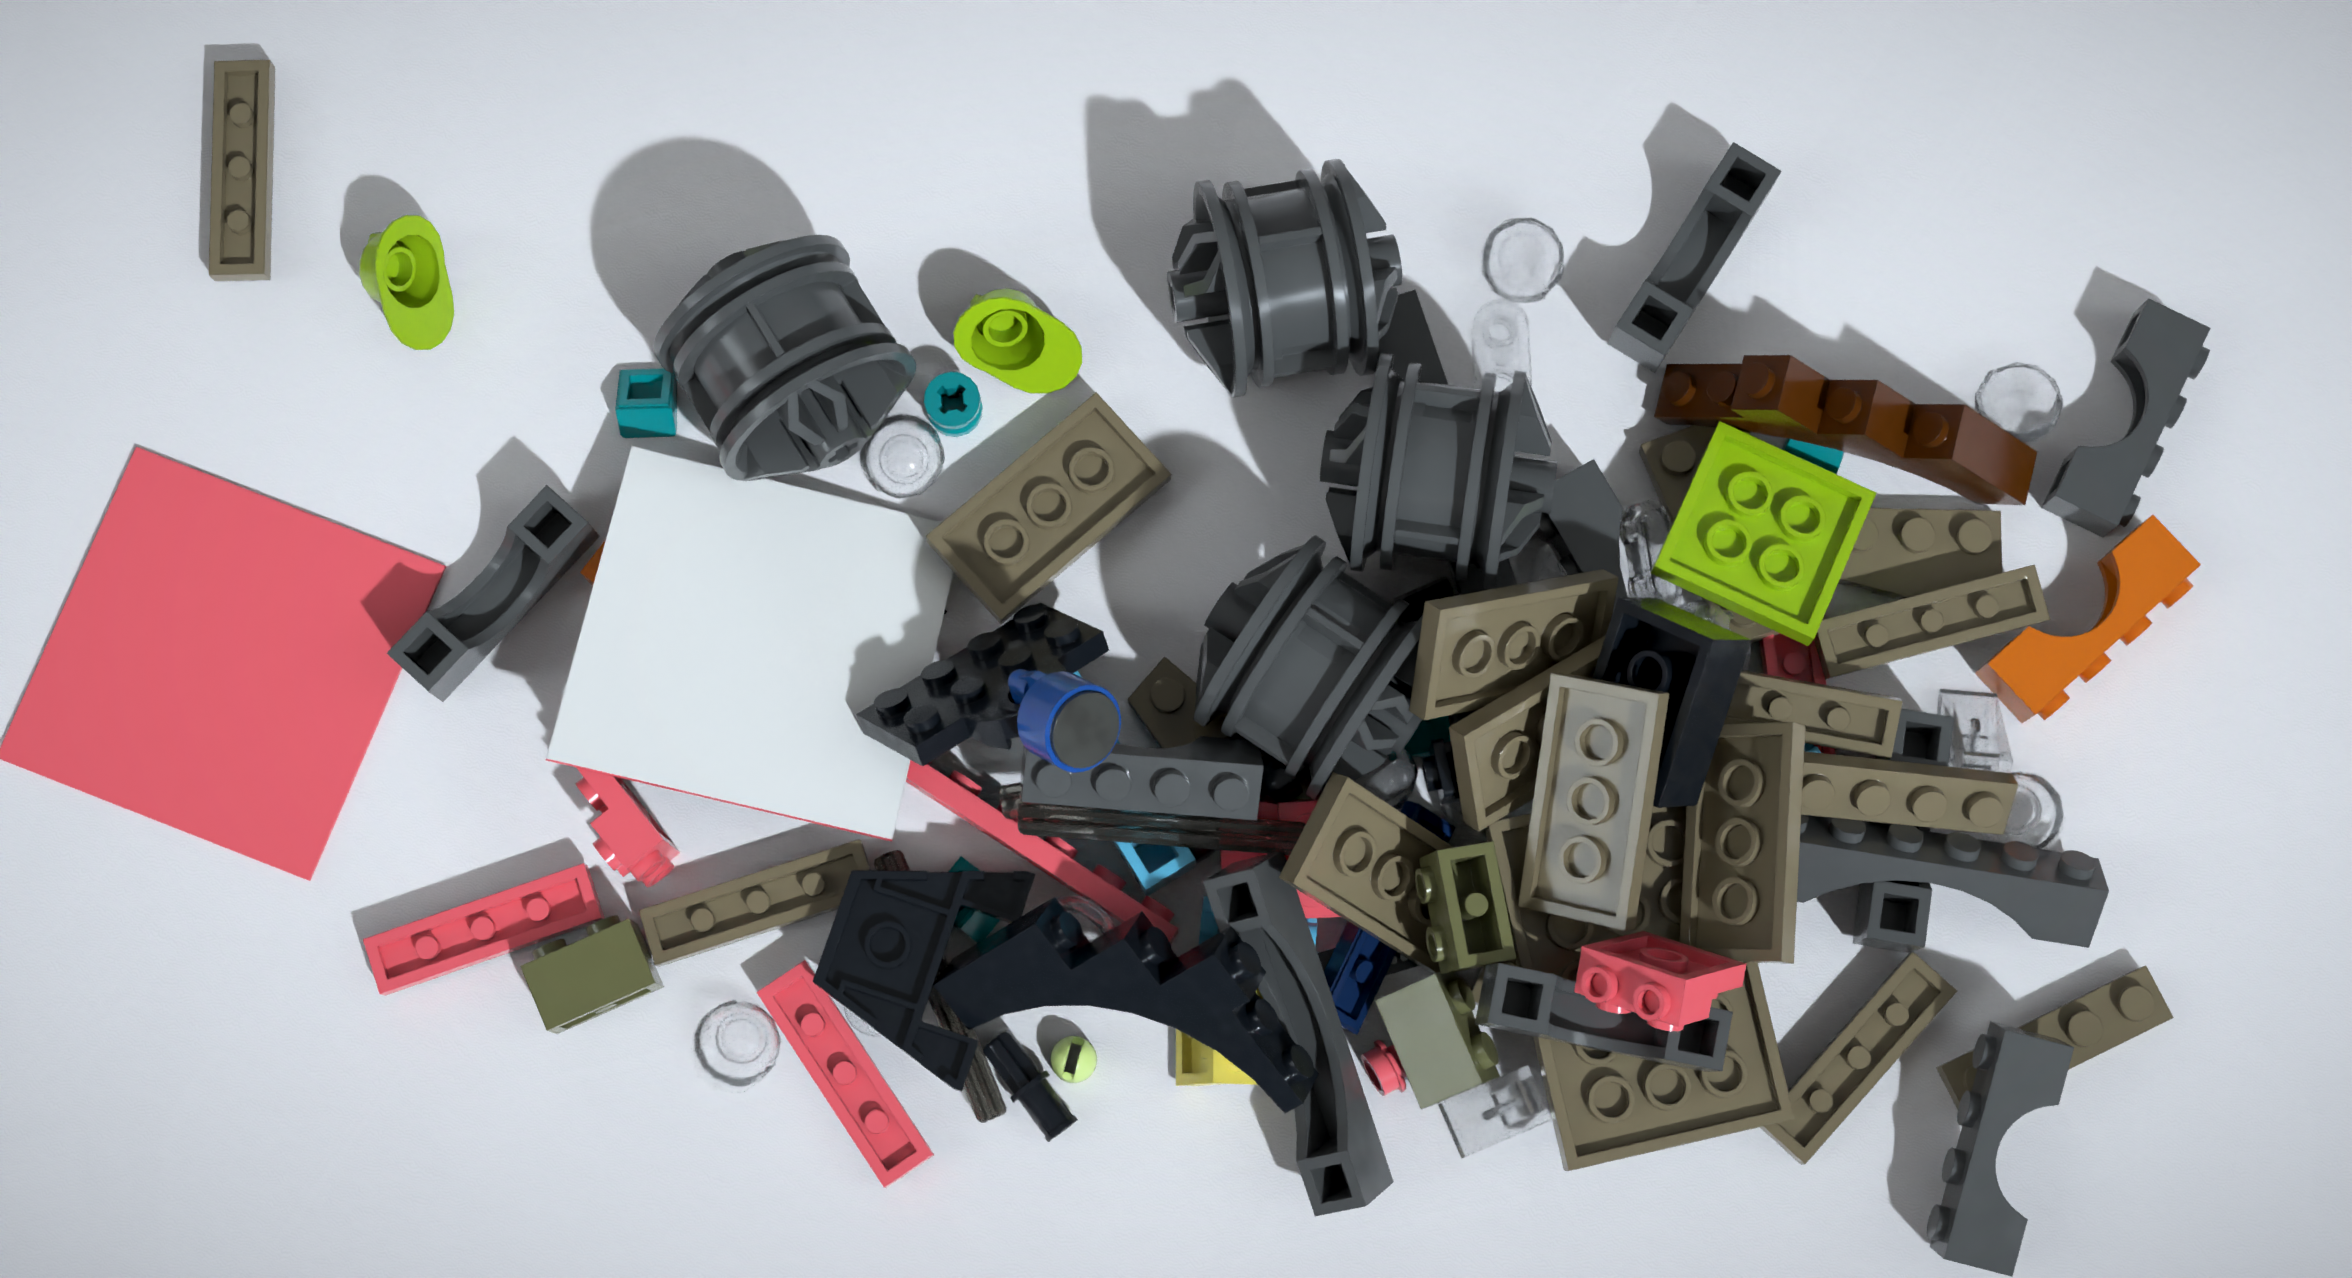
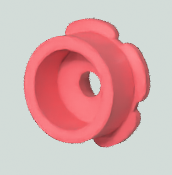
M1381 1040L1374 1041V1048L1361 1055L1363 1066L1371 1082L1382 1096L1396 1089H1399L1401 1093L1406 1090L1404 1078L1407 1075L1394 1045L1386 1047Z

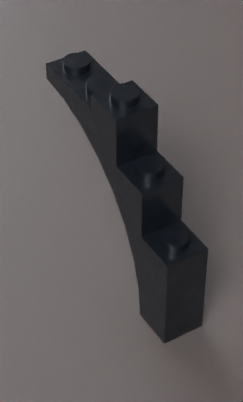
M1053 897L955 956L933 984L968 1030L1004 1014L1042 1006H1093L1133 1013L1176 1028L1216 1050L1241 1069L1264 1090L1284 1113L1304 1103L1319 1074L1314 1068L1308 1052L1302 1046L1297 1045L1279 1023L1277 1014L1271 1004L1265 999L1260 998L1256 993L1266 971L1261 966L1260 958L1250 944L1243 942L1231 926L1177 957L1171 948L1167 936L1162 930L1153 926L1143 911L1090 942L1083 934L1079 921L1071 913L1066 912L1059 901Z

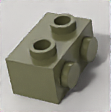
M1494 841L1437 850L1419 858L1421 868L1416 869L1415 872L1416 889L1420 901L1423 904L1428 903L1432 924L1426 930L1427 948L1432 961L1439 962L1441 974L1486 967V965L1504 963L1516 959Z
M618 915L610 916L586 928L588 936L567 945L565 939H559L532 951L534 960L520 967L547 1031L555 1034L562 1033L664 987L637 923L629 918L621 922Z
M1441 972L1435 973L1375 1000L1421 1109L1439 1104L1500 1077L1495 1066L1499 1063L1496 1047L1490 1036L1486 1032H1481L1479 1026L1475 1024L1476 1019L1472 1012L1475 1009L1474 996L1466 981L1461 977L1458 978L1455 972L1441 974Z

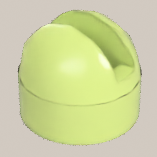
M1068 1036L1055 1044L1051 1052L1050 1063L1054 1073L1061 1080L1068 1083H1080L1088 1079L1095 1071L1097 1055L1092 1044L1085 1038ZM1071 1044L1082 1046L1077 1059L1075 1074L1064 1072Z

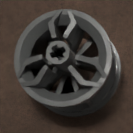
M1326 160L1322 166L1321 181L1313 169H1306L1297 172L1295 181L1244 189L1239 181L1227 182L1223 186L1222 199L1217 196L1210 180L1196 182L1193 192L1194 218L1182 226L1172 256L1173 269L1179 270L1167 272L1169 298L1176 323L1202 318L1208 319L1207 323L1183 326L1184 334L1207 367L1227 390L1229 396L1235 398L1246 394L1247 377L1250 373L1259 388L1271 386L1274 378L1324 369L1330 375L1342 374L1347 370L1348 359L1359 376L1373 374L1378 363L1379 340L1388 332L1398 300L1397 288L1391 287L1402 284L1401 258L1398 244L1393 234L1372 238L1366 237V233L1386 230V222L1363 188L1347 170L1342 160Z
M828 235L803 236L749 248L746 251L736 252L723 258L687 293L657 333L653 347L656 358L666 371L674 374L681 388L685 390L708 428L714 443L720 450L719 461L727 475L735 480L752 481L793 475L832 467L844 462L856 454L864 446L865 442L871 438L898 399L906 391L915 375V359L905 346L896 343L892 333L882 322L859 285L857 277L849 267L850 257L840 240Z
M1382 352L1378 361L1373 387L1361 390L1339 416L1334 431L1327 430L1323 446L1320 482L1358 487L1357 491L1329 487L1326 493V503L1336 533L1350 563L1351 571L1363 572L1367 558L1375 552L1381 551L1380 569L1393 570L1396 554L1457 562L1455 580L1467 581L1470 564L1476 565L1485 576L1483 589H1495L1499 562L1520 553L1540 527L1541 513H1551L1558 462L1515 456L1516 452L1550 456L1552 441L1526 372L1515 370L1513 383L1500 392L1495 391L1496 373L1485 372L1482 389L1421 381L1422 363L1409 362L1406 377L1402 379L1394 369V354Z
M1316 535L1310 538L1306 544L1282 552L1247 573L1244 580L1240 581L1238 585L1232 582L1221 595L1204 624L1209 630L1204 636L1200 648L1195 714L1193 717L1194 721L1205 727L1216 715L1227 714L1221 727V732L1230 738H1233L1238 733L1285 764L1287 767L1284 774L1293 780H1296L1307 767L1310 772L1311 783L1306 791V795L1314 801H1317L1321 796L1333 772L1354 781L1380 767L1388 756L1386 755L1391 754L1392 751L1400 754L1423 721L1418 716L1409 712L1423 615L1419 620L1403 621L1411 604L1399 598L1393 605L1344 573L1347 562L1338 556L1334 557L1323 568L1321 556L1326 542Z

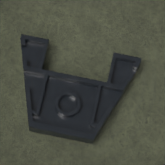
M852 870L813 983L953 1090L962 1092L979 1040L922 1021L933 984L960 908L964 907L1012 923L1022 917L1036 874L1028 871L927 872Z

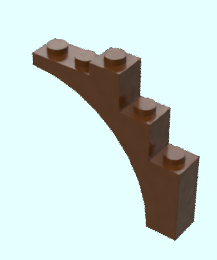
M1744 355L1742 364H1667L1654 414L1655 418L1670 425L1716 427L1718 422L1721 421L1741 431L1788 438L1836 449L1918 475L1946 487L1976 504L2025 505L2037 456L2036 450L1965 404H1915L1879 380H1830L1792 355Z

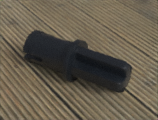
M1005 1031L986 1044L983 1049L985 1056L1014 1093L1010 1099L1013 1103L1019 1100L1045 1135L1047 1142L1053 1140L1078 1120L1075 1115L1071 1114L1046 1080L1050 1076L1047 1070L1042 1073L1039 1071L1011 1032Z

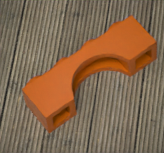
M2151 515L2097 562L2104 581L2105 601L2098 621L2089 632L2077 636L2061 637L2049 635L2028 626L1975 672L1979 679L2021 723L2036 714L2043 720L2050 717L2070 699L2063 689L2078 676L2087 683L2111 662V659L2104 652L2120 639L2126 646L2129 645L2152 624L2146 614L2158 603L2161 602L2168 609L2194 586L2187 577L2201 564L2154 515Z

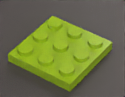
M1719 421L1650 573L1809 646L1817 634L1876 496V492Z

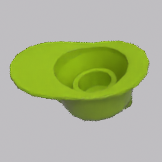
M403 215L392 221L383 232L369 235L368 243L364 247L359 260V276L362 286L369 296L382 304L389 328L397 339L414 350H431L443 343L451 330L454 318L453 295L445 265L444 250L440 235L431 222L419 215Z
M1004 288L994 289L983 295L975 294L970 301V307L959 316L953 330L954 347L964 361L1011 387L1027 393H1051L1064 388L1076 378L1082 365V346L1074 331L1062 321L1039 309L1033 299L1018 290Z

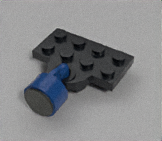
M1041 602L1020 609L1009 622L992 632L974 637L963 650L946 660L931 663L922 670L920 676L900 688L883 692L874 700V704L856 714L863 734L921 766L928 764L970 737L986 746L1010 750L1012 745L1011 739L1020 737L1025 748L1041 759L1068 772H1084L1096 767L1106 759L1118 740L1121 728L1120 709L1114 696L1106 689L1073 674L1110 651L1103 631Z

